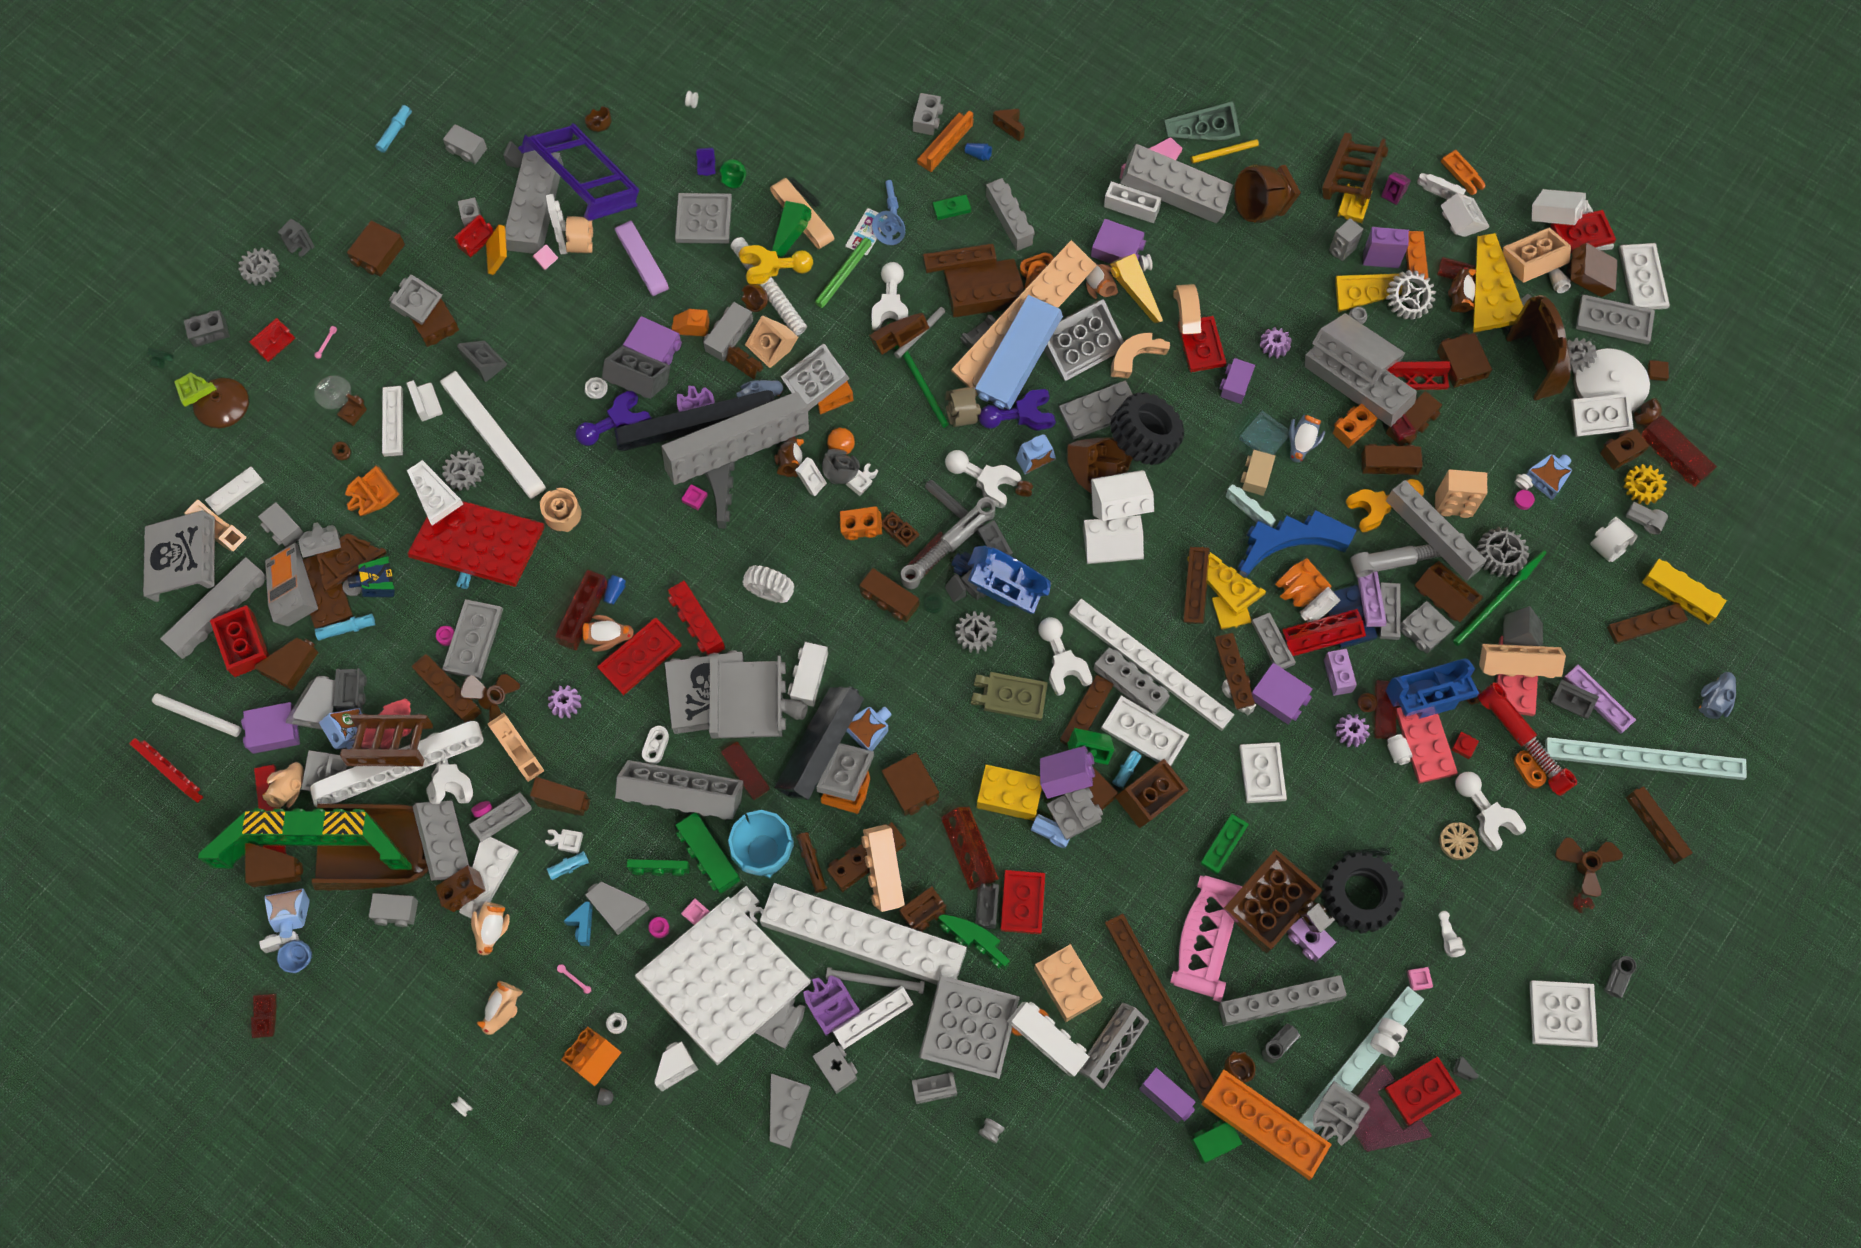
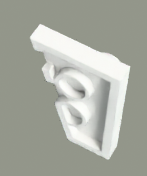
M553 194L546 195L548 211L554 227L556 240L559 244L560 254H566L564 234L566 222L563 218L559 201H555Z

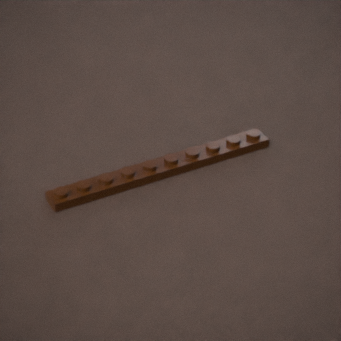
M1121 914L1105 922V926L1202 1103L1215 1081L1124 914Z

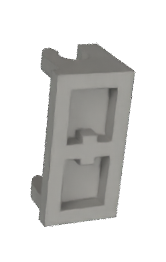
M952 1072L912 1080L916 1104L957 1096Z

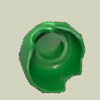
M730 159L725 161L719 171L721 173V182L729 188L735 189L740 187L746 178V169L738 160Z

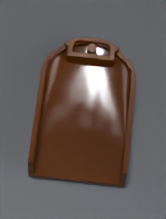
M1538 295L1526 301L1506 337V341L1509 342L1531 336L1547 369L1548 374L1535 393L1534 401L1562 393L1570 379L1571 371L1568 342L1559 312L1547 297Z
M317 804V809H323L325 812H333V809H343L345 812H352L353 809L365 810L412 864V869L391 870L380 860V853L373 846H317L315 879H312L314 890H361L403 885L420 879L429 871L412 806Z

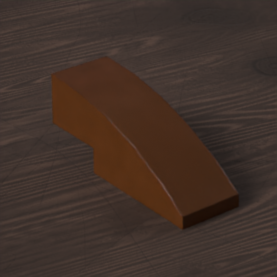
M919 313L890 323L875 331L869 337L875 349L883 355L896 345L901 348L928 330L929 325L924 314Z

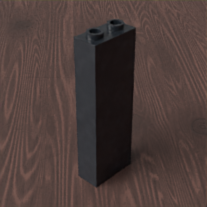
M841 686L829 688L777 781L775 789L788 798L809 800L864 700L859 695L857 689Z

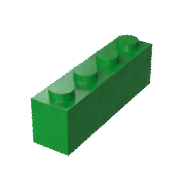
M693 813L676 824L678 829L676 835L681 842L685 841L689 846L686 850L691 858L696 857L699 861L697 867L703 875L707 873L710 880L707 882L713 891L717 889L722 894L740 882L738 874L697 813Z

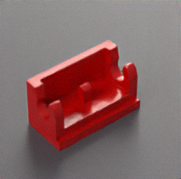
M479 214L454 239L458 248L471 258L486 244L494 231L491 224H486L484 218Z
M276 318L249 342L254 350L269 362L289 345L295 337Z

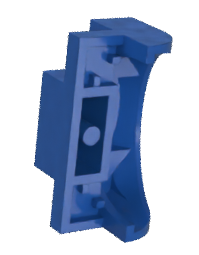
M987 546L974 548L968 565L973 567L968 582L978 586L977 591L1006 606H1016L1029 614H1034L1040 597L1048 596L1050 592V580L1026 564L996 548Z
M1466 658L1392 678L1386 688V693L1393 707L1400 705L1405 717L1417 714L1419 719L1455 709L1460 701L1477 697L1479 694L1471 678L1475 668Z

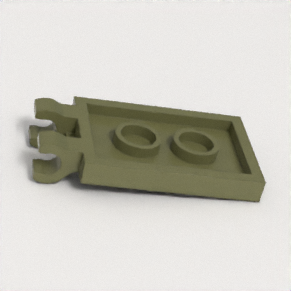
M990 672L989 677L976 675L974 686L985 687L984 694L973 693L971 704L985 705L984 711L1041 721L1048 682Z

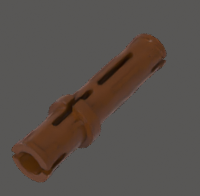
M801 833L797 835L802 851L800 854L805 860L815 893L825 891L827 887L815 855L817 853L816 849L812 846L809 833Z

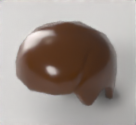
M601 106L599 111L592 109L591 113L584 119L587 128L593 132L607 130L611 124L609 109L605 106Z
M750 284L742 288L744 295L741 300L751 312H760L766 307L768 295L761 285Z
M1657 398L1642 404L1640 407L1641 413L1634 412L1633 419L1639 425L1654 423L1662 414V408Z
M1233 1051L1225 1061L1224 1070L1241 1082L1248 1083L1255 1076L1256 1066L1253 1059L1246 1055L1245 1052L1236 1053V1051Z

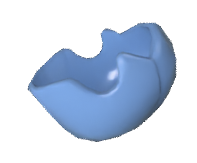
M292 940L279 949L277 962L279 967L285 972L297 973L310 963L312 951L309 945L303 941Z

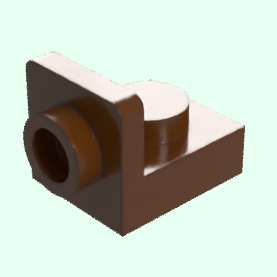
M348 393L346 395L348 401L338 412L337 416L354 426L367 409L363 404L364 401L359 396H352Z

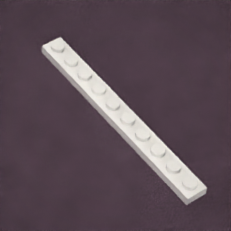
M1080 599L1069 612L1072 618L1114 650L1119 651L1127 660L1134 663L1139 669L1222 731L1234 717L1232 712L1083 599Z

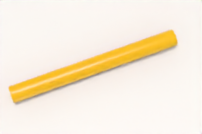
M1255 139L1192 156L1191 162L1197 163L1259 146V142Z

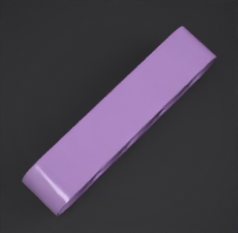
M630 220L615 227L618 238L652 297L668 290L669 287L633 222Z

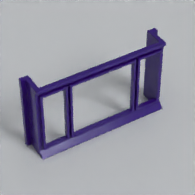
M574 123L568 127L534 136H524L522 146L518 148L519 151L526 153L535 150L588 204L584 215L588 221L637 207L635 201L639 188ZM573 133H574L579 139L571 141V140H572ZM585 144L614 175L580 184L551 153ZM620 180L628 188L627 190L597 199L586 190Z

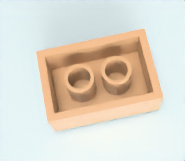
M1550 227L1503 247V254L1510 272L1523 283L1570 262L1571 245Z
M1448 470L1435 493V510L1442 516L1473 517L1487 495V473Z
M1071 944L1035 964L1034 970L1065 1022L1101 1002V994Z

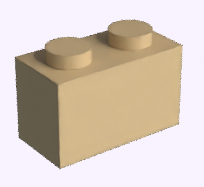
M1257 450L1253 451L1252 456L1248 455L1245 464L1248 470L1247 472L1243 471L1240 481L1244 483L1242 490L1264 496L1275 455Z

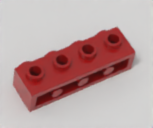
M682 581L668 589L670 604L673 608L676 606L679 612L677 614L682 623L686 622L689 626L687 630L691 637H696L698 641L696 644L701 653L705 652L708 656L709 654L719 653L724 650L725 646L722 638L686 582Z

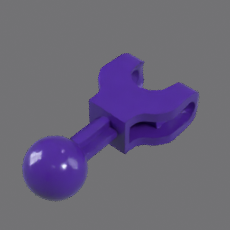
M1046 389L1029 391L1024 399L1016 401L1015 408L1010 410H1000L996 406L987 405L981 409L979 415L980 424L988 429L996 428L1001 421L1017 419L1018 425L1024 424L1038 431L1052 428L1056 420L1052 413H1042L1037 409L1038 406L1046 404L1050 398L1049 392Z
M627 391L616 397L613 407L607 410L608 418L596 424L590 422L580 424L576 429L575 435L580 444L591 446L598 441L599 434L613 427L617 429L652 418L646 411L631 413L629 409L637 404L638 395L636 392Z

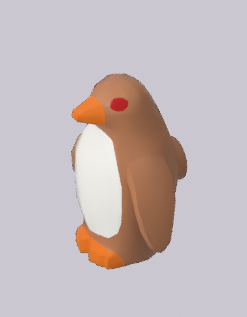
M1096 264L1097 266L1086 277L1087 291L1095 299H1097L1096 292L1103 297L1116 295L1118 290L1110 273L1111 267L1109 265Z
M603 615L593 616V619L599 620L598 622L583 624L584 642L586 644L600 645L592 649L595 652L608 650L616 644L631 639L634 632L632 626L619 624Z

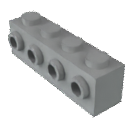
M1003 178L986 184V197L1016 251L1033 245L1034 229L1032 225L1027 223L1026 214L1020 210L1017 198H1013L1009 184H1005Z
M1109 647L1094 664L1093 670L1097 674L1113 683L1114 687L1132 702L1154 715H1157L1169 700L1170 695L1164 687L1156 685L1149 675L1142 674L1134 663L1127 662L1117 650L1113 651Z

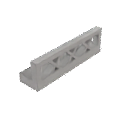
M1122 1002L1088 1052L1089 1058L1078 1072L1090 1078L1098 1087L1104 1089L1149 1020L1135 1007ZM1138 1017L1141 1021L1136 1028H1133V1022ZM1124 1035H1127V1042L1121 1046L1122 1038ZM1116 1052L1115 1060L1110 1062L1111 1054ZM1104 1069L1105 1075L1100 1081L1097 1075Z

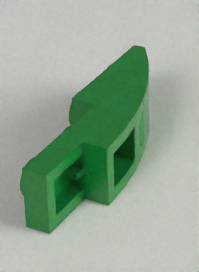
M940 915L938 917L939 927L948 934L950 932L954 935V940L957 944L965 945L968 949L973 943L976 944L974 946L975 949L982 955L986 953L991 958L989 961L998 969L1001 967L1005 970L1010 964V960L997 949L1000 945V940L989 931L962 918L948 915Z

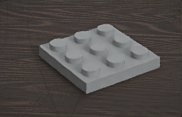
M679 193L676 243H729L732 195Z
M824 343L781 376L791 393L799 392L808 406V411L850 379Z

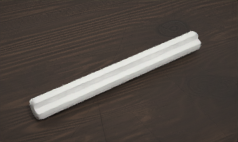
M157 693L152 698V702L155 705L237 737L241 732V728L238 725Z

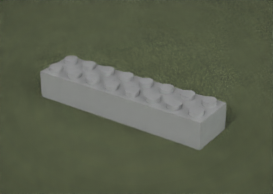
M797 391L662 445L665 471L673 484L676 485L747 455L754 454L764 448H769L781 441H786L790 437L803 434L809 430L808 406Z

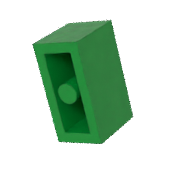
M1078 728L1073 729L1067 743L1069 750L1085 746L1088 753H1092L1094 762L1108 765L1115 750L1110 735Z
M1224 1120L1213 1124L1214 1129L1208 1132L1205 1129L1198 1131L1194 1134L1195 1138L1191 1140L1202 1165L1242 1145L1235 1128L1227 1122L1225 1123Z

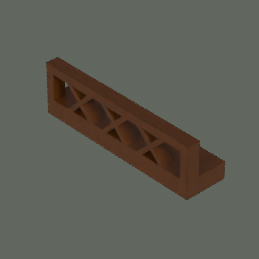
M1644 786L1636 789L1626 797L1629 804L1673 864L1678 863L1693 853Z

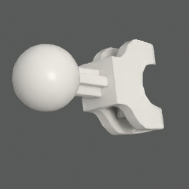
M889 262L881 270V277L886 283V294H882L881 300L872 308V330L881 329L882 322L885 319L892 318L897 321L908 317V309L900 301V294H897V284L902 281L904 276L903 268L898 263Z
M960 450L951 451L945 459L946 468L951 473L960 474L965 472L976 478V486L983 491V497L991 498L998 508H1003L1007 504V497L998 490V486L1004 483L1016 486L1017 482L1021 481L1020 474L1006 465L991 467L986 464L983 470L971 464L968 456Z
M1053 617L1042 620L1038 627L1039 635L1043 640L1050 642L1055 654L1052 658L1053 668L1049 678L1057 696L1064 694L1065 685L1063 678L1067 675L1078 677L1083 686L1092 684V676L1087 663L1083 659L1075 657L1071 650L1065 651L1060 639L1063 633L1061 622Z
M433 733V734L429 735L428 737H431V736L436 735V734H438V733ZM447 759L436 763L437 767L432 773V781L426 789L430 803L440 804L445 796V791L454 794L458 803H469L473 796L470 779L458 770L457 764H449Z
M1464 772L1457 777L1455 783L1457 791L1465 797H1471L1481 811L1476 816L1480 821L1479 836L1490 850L1497 851L1502 846V840L1498 834L1499 826L1508 828L1515 835H1520L1526 831V826L1516 811L1503 808L1498 802L1493 805L1489 803L1481 792L1482 782L1477 774Z

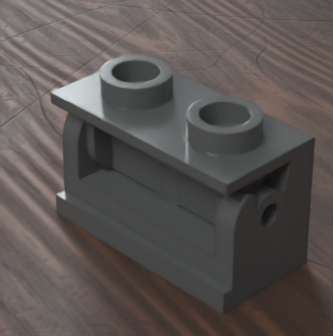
M357 668V670L336 669L333 706L338 712L360 708L362 711V707L366 702V696L363 692L364 686L367 685V677L360 668Z

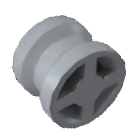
M986 1118L985 1126L983 1129H980L978 1134L997 1144L998 1135L1005 1128L995 1121Z

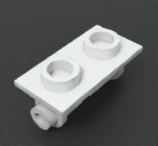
M1327 587L1300 612L1301 616L1308 622L1321 619L1341 600Z

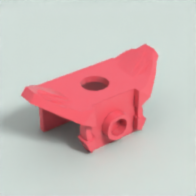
M405 698L383 706L384 710L378 715H410V702ZM366 728L361 745L363 749L372 747L376 729ZM395 729L384 730L380 745L381 749H389L391 747ZM404 729L402 737L407 736L412 729Z

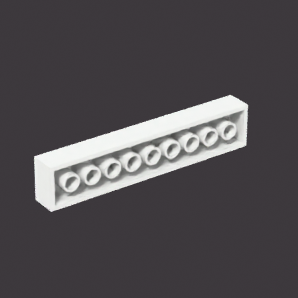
M776 883L773 884L760 919L763 927L938 985L940 975L953 979L958 978L966 954L965 946Z

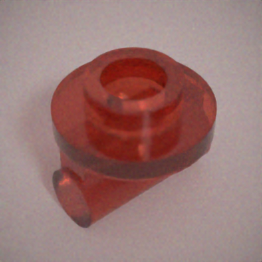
M1578 893V897H1574V909H1578V913L1583 912V907L1588 909L1595 907L1590 897L1583 899L1582 893Z

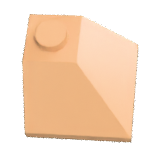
M761 316L745 346L771 368L791 351L799 337L787 326Z

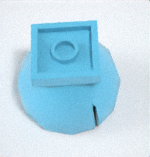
M764 810L747 813L749 822L746 816L743 815L733 824L728 839L731 859L742 871L771 879L773 874L781 869L789 860L794 846L791 829L775 813Z

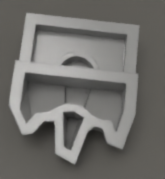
M318 522L313 523L312 531L305 532L299 538L302 557L341 548L339 532L335 526L329 525L322 529Z
M308 750L301 790L311 791L310 787L315 782L347 770V765L340 755Z
M794 997L755 1033L786 1049L791 1037L803 1019L806 1006L799 1005L795 1008Z
M1333 1081L1313 1115V1126H1324L1321 1137L1327 1141L1333 1135H1337L1338 1143L1342 1146L1353 1136L1359 1127V1123L1369 1110L1370 1104Z

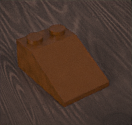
M1163 759L1115 796V798L1140 829L1189 789L1167 761Z

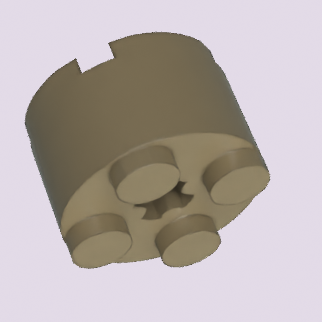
M974 387L946 391L945 401L949 400L946 412L948 420L953 427L978 422L977 415H980L981 410L980 405L976 404L975 401L976 392Z

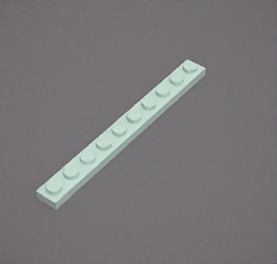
M1549 737L1545 739V751H1548L1547 754H1550V757L1556 760L1738 780L1747 778L1746 759Z
M1407 986L1382 1018H1389L1404 1026L1424 999ZM1382 1018L1300 1118L1299 1122L1316 1134L1323 1126H1313V1115L1333 1081L1351 1092L1381 1055L1380 1052L1370 1046V1042L1374 1034L1379 1033L1377 1028Z

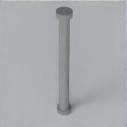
M831 967L827 968L826 973L827 980L831 975L841 980L895 988L903 986L904 989L919 991L921 994L924 991L925 981L918 983L832 970Z

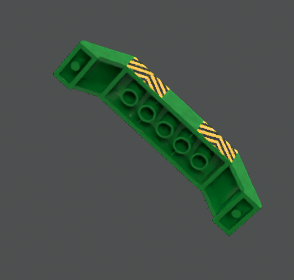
M255 808L253 811H245L198 855V859L212 868L233 869L234 863L245 855V843L288 846H373L380 853V860L391 870L412 869V864L385 831L362 809H353L352 812H345L343 809H333V812H325L323 809H313V811L273 809V811H266Z

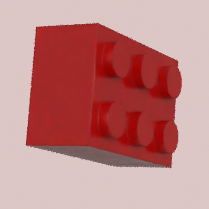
M247 605L210 620L226 669L234 677L254 670L256 664L269 656L255 614Z

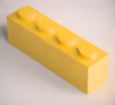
M1661 559L1656 561L1642 581L1644 585L1675 604L1680 603L1684 610L1708 625L1717 617L1727 601L1720 594L1712 592L1702 583L1694 581L1686 573L1678 571L1670 563Z

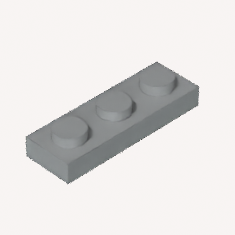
M1381 582L1380 589L1387 623L1386 626L1379 627V639L1399 640L1400 584Z
M1267 613L1253 619L1251 623L1272 663H1275L1282 669L1295 665L1296 662L1271 614Z
M519 792L469 824V827L478 840L482 842L531 811L532 808Z

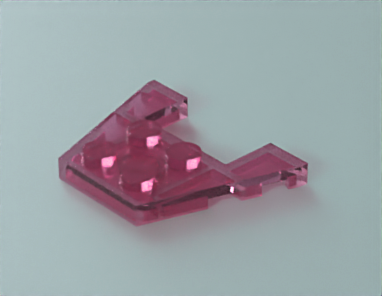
M1385 1064L1377 1070L1358 1095L1359 1098L1370 1104L1369 1110L1355 1131V1135L1367 1152L1427 1139L1432 1136L1421 1119L1402 1130L1378 1094L1379 1090L1395 1081Z

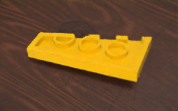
M1399 274L1336 276L1338 312L1386 299V296L1390 295L1386 291L1388 288H1391L1389 283L1391 281L1394 282L1393 278L1399 276ZM1402 285L1399 288V295H1402L1403 292Z
M1210 552L1207 583L1235 615H1238L1265 595V590L1252 584L1251 580L1239 575L1234 568H1229L1222 563L1221 559Z

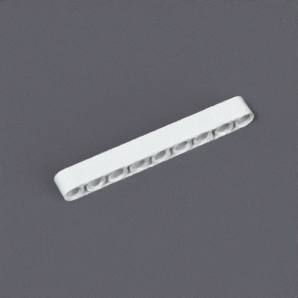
M454 371L440 380L443 388L526 495L532 499L546 490L541 479L459 374Z
M469 721L419 741L417 750L425 759L423 767L355 766L315 782L310 787L314 806L317 807V804H335L478 747L484 741L479 723ZM410 745L403 747L401 749H408L410 748Z

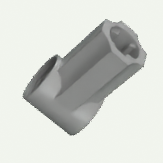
M1636 502L1632 503L1626 514L1627 518L1643 525L1647 532L1655 535L1661 533L1668 519V515L1665 512L1657 509L1650 510Z

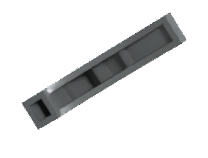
M735 461L704 473L715 494L718 528L726 529L727 522H730L728 505L732 503V494H729L730 488H733L731 471L735 470Z

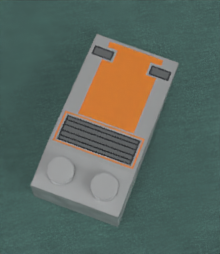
M297 543L290 545L265 560L268 606L273 622L290 626L318 609Z

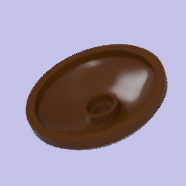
M217 378L209 381L208 383L212 382L217 390L193 403L195 416L202 424L211 428H226L237 423L245 415L249 406V396L246 389L241 383L231 378Z

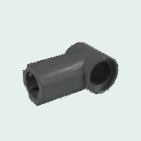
M1623 956L1612 963V971L1604 988L1608 995L1619 999L1623 997L1630 977L1637 967L1633 958ZM1621 962L1627 965V972L1622 970Z
M1287 1023L1263 1047V1059L1269 1063L1278 1061L1301 1036L1298 1030ZM1269 1047L1276 1049L1277 1056H1272L1269 1053Z

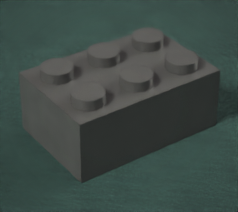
M621 346L605 359L602 379L651 399L668 384L671 365Z

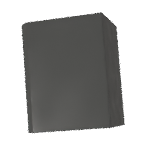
M485 341L459 343L457 346L462 358L485 382L507 365Z
M1530 606L1504 616V645L1543 646V623Z

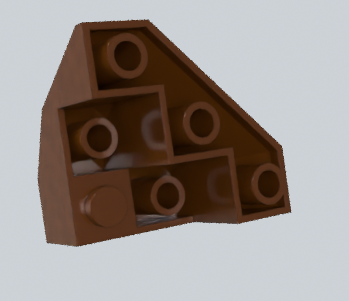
M1113 437L1079 440L1068 445V464L1077 483L1091 494V479L1127 473L1133 457L1127 456L1124 453L1125 451L1117 446L1118 443L1114 441Z

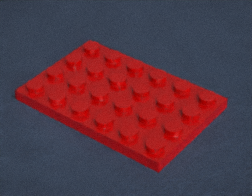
M462 501L463 505L434 525H431L427 517L408 552L409 558L516 587L545 527L544 523Z

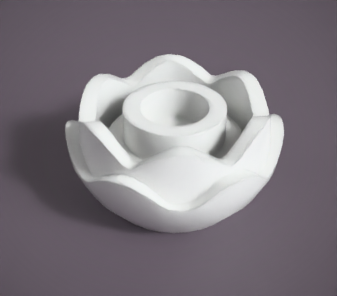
M590 378L585 383V393L592 399H600L607 392V383L601 378Z

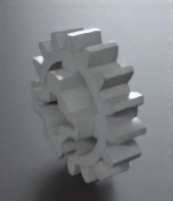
M254 248L253 253L247 251L248 256H242L244 261L239 262L241 267L238 269L243 279L247 280L249 284L253 282L257 286L258 282H261L264 285L266 280L271 282V277L276 278L274 272H279L277 266L280 264L275 254H272L269 249L265 252L263 248L260 251Z
M1575 338L1574 342L1568 340L1571 370L1576 373L1579 369L1583 372L1584 367L1590 368V363H1595L1594 358L1597 357L1595 345H1592L1591 341L1586 342L1585 338L1581 341Z
M458 451L456 457L451 454L452 459L445 460L447 466L442 467L444 470L442 474L447 484H450L453 489L458 487L459 491H462L463 487H466L469 490L470 485L476 487L475 482L482 481L479 476H484L482 470L484 466L480 458L476 457L474 453H471L469 456L467 451L464 452V455H461Z
M973 611V616L967 613L966 619L960 618V624L956 625L958 631H955V636L959 637L957 639L958 644L963 643L962 649L969 647L970 653L973 649H976V652L979 653L981 648L987 651V645L993 646L992 641H996V635L994 634L997 633V628H993L995 626L994 621L989 622L990 616L984 618L983 612L977 616L976 612ZM975 627H976V630H977L978 633H979V634H978V638H976V634H975V632H974V631H975Z

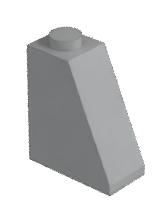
M317 676L310 681L287 717L286 723L323 730L319 722L329 713H333L335 680H330L326 676Z
M603 882L592 885L588 889V893L585 894L617 935L649 910L648 905L644 901Z

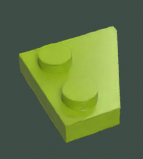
M189 373L174 381L180 400L185 407L217 390L212 382L208 383L193 373Z

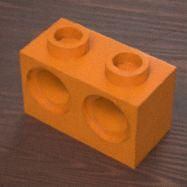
M1361 403L1357 408L1355 406L1352 407L1344 419L1341 417L1334 424L1333 435L1347 448H1350L1374 427L1378 418Z
M877 506L840 511L842 535L848 540H856L859 537L873 538L876 535H881L882 518ZM870 521H874L871 525L867 526Z

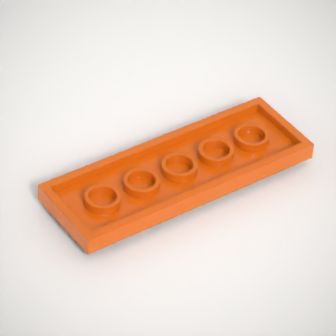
M1226 1070L1221 1072L1201 1104L1308 1180L1312 1179L1332 1145Z

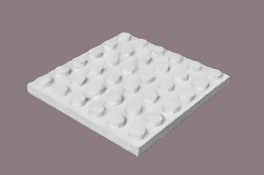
M729 897L635 975V978L716 1065L721 1063L810 984L808 977Z

